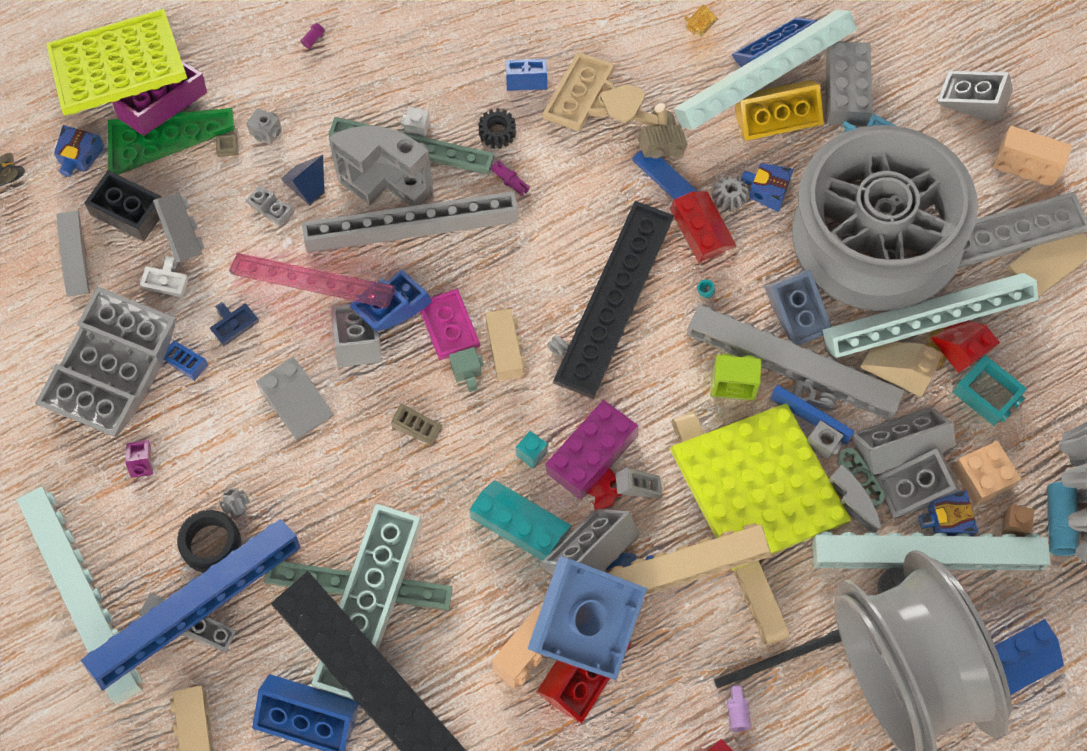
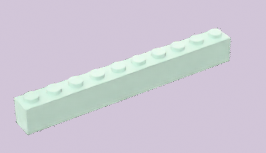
M835 10L673 108L681 127L694 130L856 31L857 27L851 11Z
M1025 273L929 299L907 308L887 311L823 329L825 348L831 355L838 358L1038 301L1037 280Z
M41 486L16 500L89 653L107 642L110 637L117 635L119 631L117 628H112L110 623L113 621L112 615L107 608L103 609L100 603L104 599L99 589H94L91 584L94 578L88 568L84 569L82 565L85 559L80 550H75L72 544L76 542L70 530L66 531L63 525L66 523L62 512L60 510L56 511L54 505L57 504L53 493L51 491L47 493ZM134 669L105 690L110 700L118 704L142 691L139 684L142 682V678L137 669Z
M821 532L812 541L814 568L890 569L893 567H904L906 555L913 550L925 553L930 558L939 561L948 570L1044 571L1050 565L1048 538L1039 537L1038 534H1029L1025 537H1016L1015 534H1005L1002 537H993V534H981L979 537H971L967 533L957 534L956 536H947L945 533H937L933 536H924L923 533H913L910 536H901L900 533H889L887 536H878V533L874 532L864 535H855L853 532H846L841 535Z

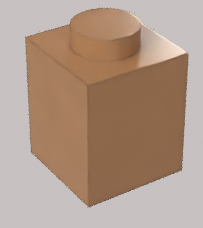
M1011 504L1004 512L1001 534H1015L1016 537L1028 535L1033 527L1034 509Z

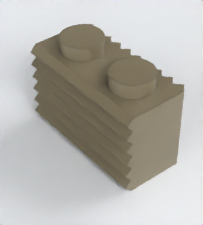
M680 124L643 126L638 137L643 157L655 159L661 156H672L675 158L684 155L688 145Z

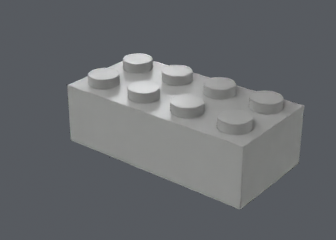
M838 41L827 48V124L842 125L846 121L851 125L867 126L873 113L870 43Z

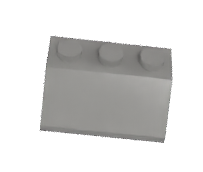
M180 193L153 200L176 263L201 255V250L205 249L201 236L196 238L194 229H197L194 217H189L186 209L190 208L186 196L181 197Z

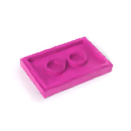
M458 288L431 297L432 303L420 311L439 361L449 358L450 354L473 347H480L479 339Z

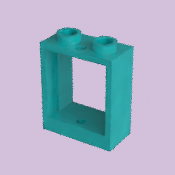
M984 355L957 384L952 393L995 426L999 421L1004 423L1012 414L1009 411L1012 406L1017 408L1024 401L1025 397L1022 395L1027 388ZM984 371L1014 395L1000 411L970 388L972 383Z

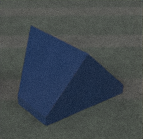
M323 155L296 165L281 178V181L309 206L325 193Z

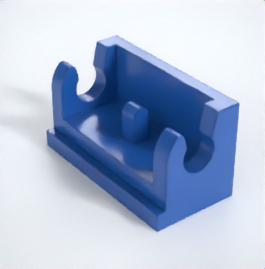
M546 59L506 60L507 91L547 89Z

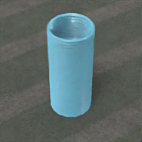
M1054 482L1047 486L1049 552L1054 555L1069 556L1075 555L1076 549L1080 545L1079 531L1070 528L1068 523V516L1078 511V489L1065 487L1062 482Z

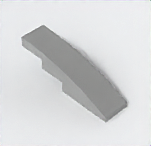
M79 211L56 214L66 295L71 297L88 294L90 289L87 278L86 248Z

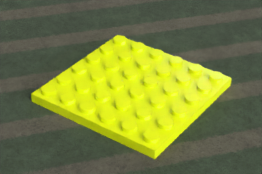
M164 9L46 43L58 98L64 116L76 114L85 109L96 108L108 102H116L131 95L136 96L141 92L159 89L164 85L179 83L184 79H188Z
M787 404L673 445L670 448L715 538L721 537V534L727 531H734V533L741 531L744 526L749 524H761L771 553L774 554L811 539L821 532H828L851 521L845 507L840 503L839 496L828 481L829 478ZM742 565V566L733 568L732 571L735 570V569H738V568H740V567H743V566H745V565Z

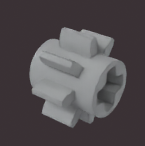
M238 488L225 491L222 494L224 500L219 502L223 512L226 515L230 513L233 517L243 514L247 510L245 504L250 503L244 490L239 491Z

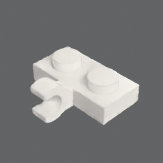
M166 256L162 270L145 267L139 286L144 290L183 298L189 277L185 274L176 273L178 263L175 262L174 257Z

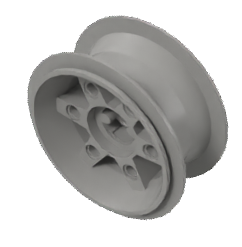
M892 125L860 127L830 140L817 151L806 166L800 181L799 203L794 214L792 226L793 245L803 270H811L816 285L831 297L854 307L874 311H892L914 306L936 295L956 273L964 253V247L972 235L977 220V192L965 165L957 155L935 138L906 127ZM863 180L860 186L850 183L853 181ZM933 205V207L939 213L940 218H937L925 212L924 210ZM824 215L841 223V225L830 232L826 226ZM903 248L924 255L904 259ZM866 251L872 253L873 257H869L860 253Z
M913 550L905 557V580L899 586L878 595H866L859 586L850 580H843L839 583L834 611L846 655L873 713L899 751H937L936 739L943 732L963 723L974 722L983 732L994 738L1005 736L1009 727L1011 697L1001 660L992 638L971 599L957 579L943 564L921 551Z

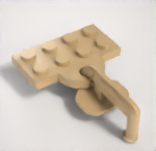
M577 52L542 114L545 120L577 131H581L589 116L599 117L607 114L611 118L622 122L634 120L649 126L668 125L666 105L664 103H659L655 106L654 111L657 115L639 110L645 99L644 91L641 88L629 84L615 87L609 81L615 70V64Z

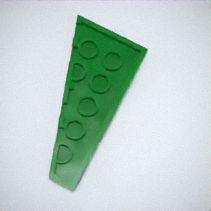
M225 108L177 113L145 136L120 119L108 120V170L119 175L235 130L233 109Z

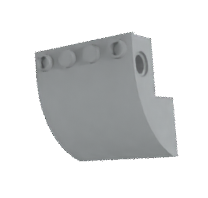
M381 126L353 127L337 132L329 137L338 182L370 205L386 188L410 206L422 205L430 195L434 194L430 167L431 161L429 158L430 151L423 143H418L409 136L394 129Z

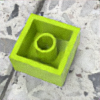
M731 354L716 355L711 375L710 397L755 400L760 386L761 359H756L754 356L734 357Z

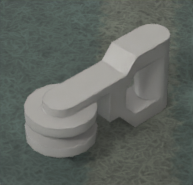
M797 380L792 394L815 406L826 409H833L837 402L836 396L823 392L820 394L819 399L815 400L817 391L813 390L811 383ZM803 389L809 390L810 396L807 398L800 397Z

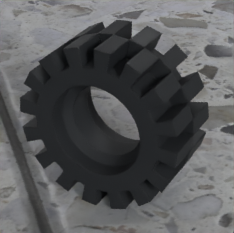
M496 108V112L490 109L489 114L487 112L483 113V117H480V122L478 123L479 137L482 143L485 141L487 147L491 144L493 149H495V145H498V149H502V144L507 147L508 142L512 143L513 138L516 136V123L514 117L512 118V114L510 112L507 114V110L504 109L500 112V108ZM494 124H500L505 127V130L501 133H493L489 128Z

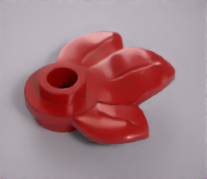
M610 468L587 492L588 495L595 497V510L606 509L612 506L616 497L623 495L617 493V487L612 488V485L616 483V475Z

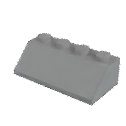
M933 407L855 432L852 436L859 455L874 475L885 473L889 469L901 466L936 448L944 453L948 449L956 447L953 422Z
M597 509L541 562V565L553 575L559 556L605 572V569L633 543L640 533L629 511Z

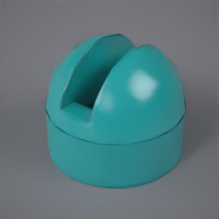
M705 279L698 283L697 290L702 298H710L715 293V286L711 280Z

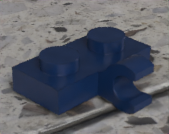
M221 302L215 308L222 319L211 326L210 330L224 347L259 323V320L246 303L230 312L226 305Z

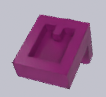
M150 441L126 443L125 463L130 477L152 475Z

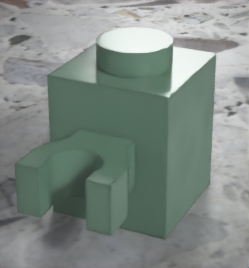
M474 347L450 354V365L456 383L465 380L469 393L477 391L475 377L481 375V367L484 366L481 354H476Z

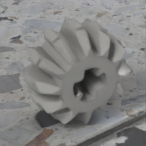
M730 175L726 179L721 177L718 183L714 184L712 197L716 199V205L722 204V210L729 207L732 212L734 207L740 209L742 204H745L747 201L748 188L745 187V181H738V176L735 179H731Z

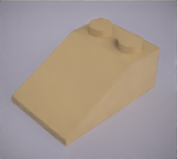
M891 342L870 348L860 368L922 397L943 353L924 344Z

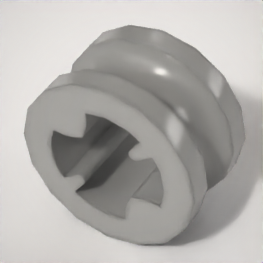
M556 335L552 337V342L549 341L547 343L550 351L560 357L564 355V350L567 351L569 347L565 340Z

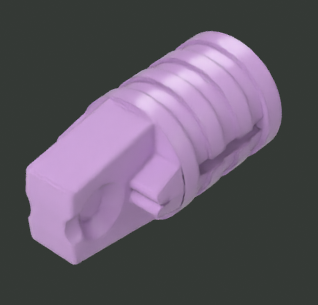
M732 686L731 699L727 700L729 722L731 724L730 731H748L752 729L748 710V698L743 699L741 686Z

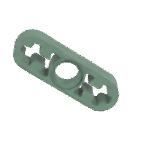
M852 448L843 449L837 459L839 467L843 465L854 477L857 473L865 474L867 482L860 484L864 489L867 488L865 491L868 496L871 493L878 495L877 501L875 499H871L875 508L879 507L885 499L883 489L858 452ZM846 456H847L848 458H849V457H852V458H853V460H852L851 463H850L849 461H847V462L844 461V459H845Z

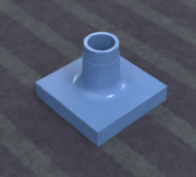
M559 556L527 649L617 680L647 588L572 559Z

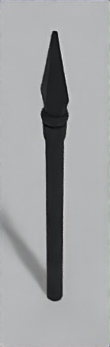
M834 630L823 637L714 679V683L718 689L826 645L841 642L839 630Z

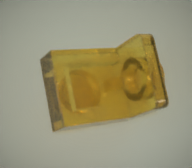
M703 4L690 18L685 16L684 20L688 23L686 28L692 34L697 32L702 37L718 18Z

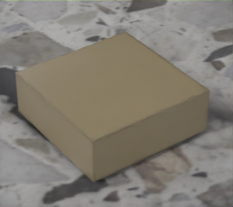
M237 134L216 136L218 157L239 155Z

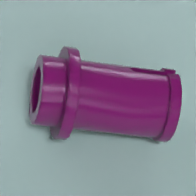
M318 23L312 24L310 26L311 29L300 40L301 44L307 49H311L313 44L320 37L324 36L325 29Z

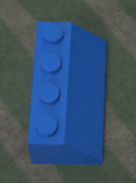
M795 17L732 53V57L740 67H743L818 20Z
M1046 619L995 645L1007 678L1010 695L1064 666L1059 640Z
M269 674L258 690L252 729L322 751H346L356 722L359 704L355 700Z

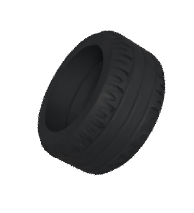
M202 510L192 514L191 517H188L183 522L177 536V547L184 561L192 569L204 573L212 565L227 557L230 552L241 547V535L234 521L225 513L217 510ZM207 526H220L226 529L228 540L220 553L209 558L198 557L192 553L191 543L198 531Z

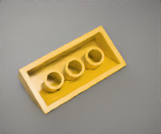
M813 80L759 90L734 104L736 118L745 141L824 125L820 84Z

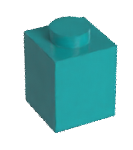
M531 430L516 446V456L532 469L537 466L548 452V443Z

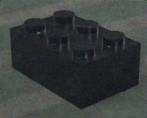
M107 170L84 204L91 216L145 241L160 219L153 200L162 198V196Z

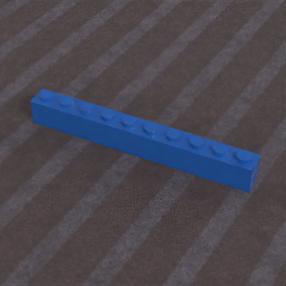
M281 519L270 524L261 533L250 538L247 543L237 550L230 552L223 560L212 565L199 577L192 579L182 589L171 594L158 606L151 608L141 618L131 622L128 627L117 635L110 637L107 642L89 652L86 657L81 659L85 669L100 689L104 691L298 551L301 547L297 535Z

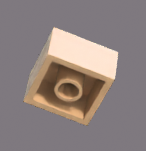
M998 440L959 458L952 467L975 506L1013 489L1022 480Z

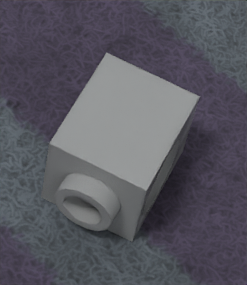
M820 420L808 437L807 442L813 451L828 460L831 454L836 456L843 446L840 443L843 435ZM826 438L831 442V444L826 445L821 441V439Z

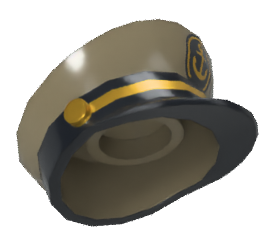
M5 153L0 156V186L12 183L24 175L25 169L15 165L12 153Z

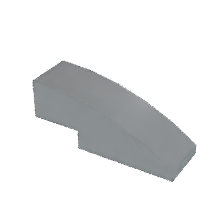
M841 465L828 481L832 484L836 493L842 497L840 503L845 507L847 513L870 533H876L881 523L870 497L853 474Z

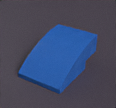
M401 269L388 281L383 278L380 279L349 306L377 332L406 321L426 308L432 301L428 293Z

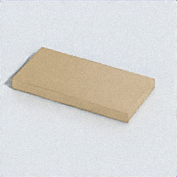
M1082 233L1035 246L1011 263L1007 270L1013 276L1025 273L1037 280L1039 298L1087 262V236Z

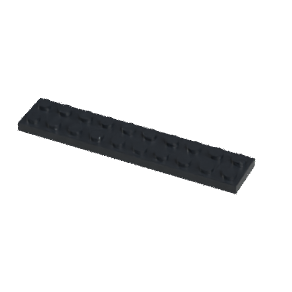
M634 201L556 373L553 384L595 399L669 231L674 215Z
M309 571L270 603L399 751H466Z

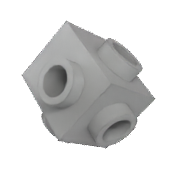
M259 108L255 110L246 123L249 134L260 142L265 141L272 144L282 131L278 116L273 112H266Z

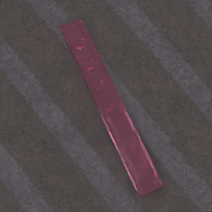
M241 253L236 254L229 268V272L232 275L388 308L395 292V288L392 285Z

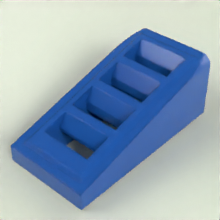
M174 340L169 345L164 357L165 362L193 381L208 366L205 358ZM175 348L178 349L171 358L168 357ZM181 352L184 353L178 361H175ZM187 357H190L188 361L184 365H182L183 361ZM195 361L194 365L189 369V365Z

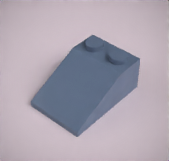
M811 270L800 271L764 286L770 304L788 339L797 346L824 335L823 329L832 327Z

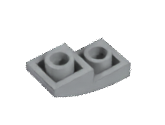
M258 186L246 199V202L252 208L280 227L294 213L291 206L278 200L274 193L261 186Z

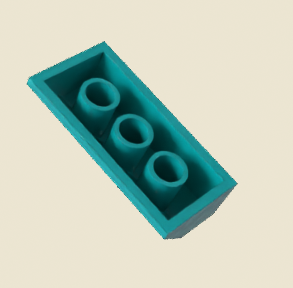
M496 480L481 491L469 509L471 519L541 561L562 543L572 527L569 523Z

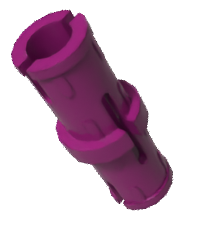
M501 161L493 164L491 171L503 180L504 185L510 186L521 197L524 196V193L527 194L530 186L522 181L515 171L508 169Z

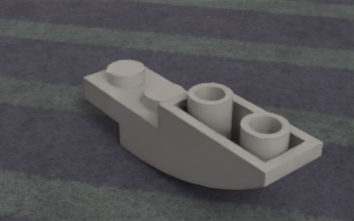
M150 592L139 615H145L151 608L158 606L166 599ZM206 616L181 635L214 649L227 652L237 630Z

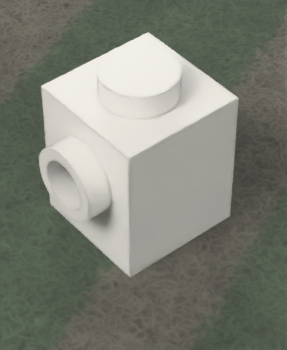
M408 107L407 114H403L401 120L404 132L427 137L430 126L429 111Z

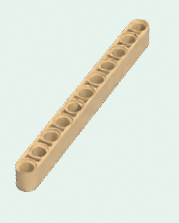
M695 412L672 418V425L679 443L704 434ZM759 561L733 570L764 644L767 646L789 638L787 626Z

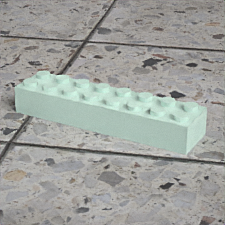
M375 504L339 605L377 650H379L423 524L420 517L379 504ZM319 661L311 685L315 688L354 700L323 663Z

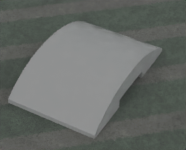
M97 286L77 323L79 327L78 332L61 364H56L35 404L117 437L140 407L158 374L172 338L176 318Z

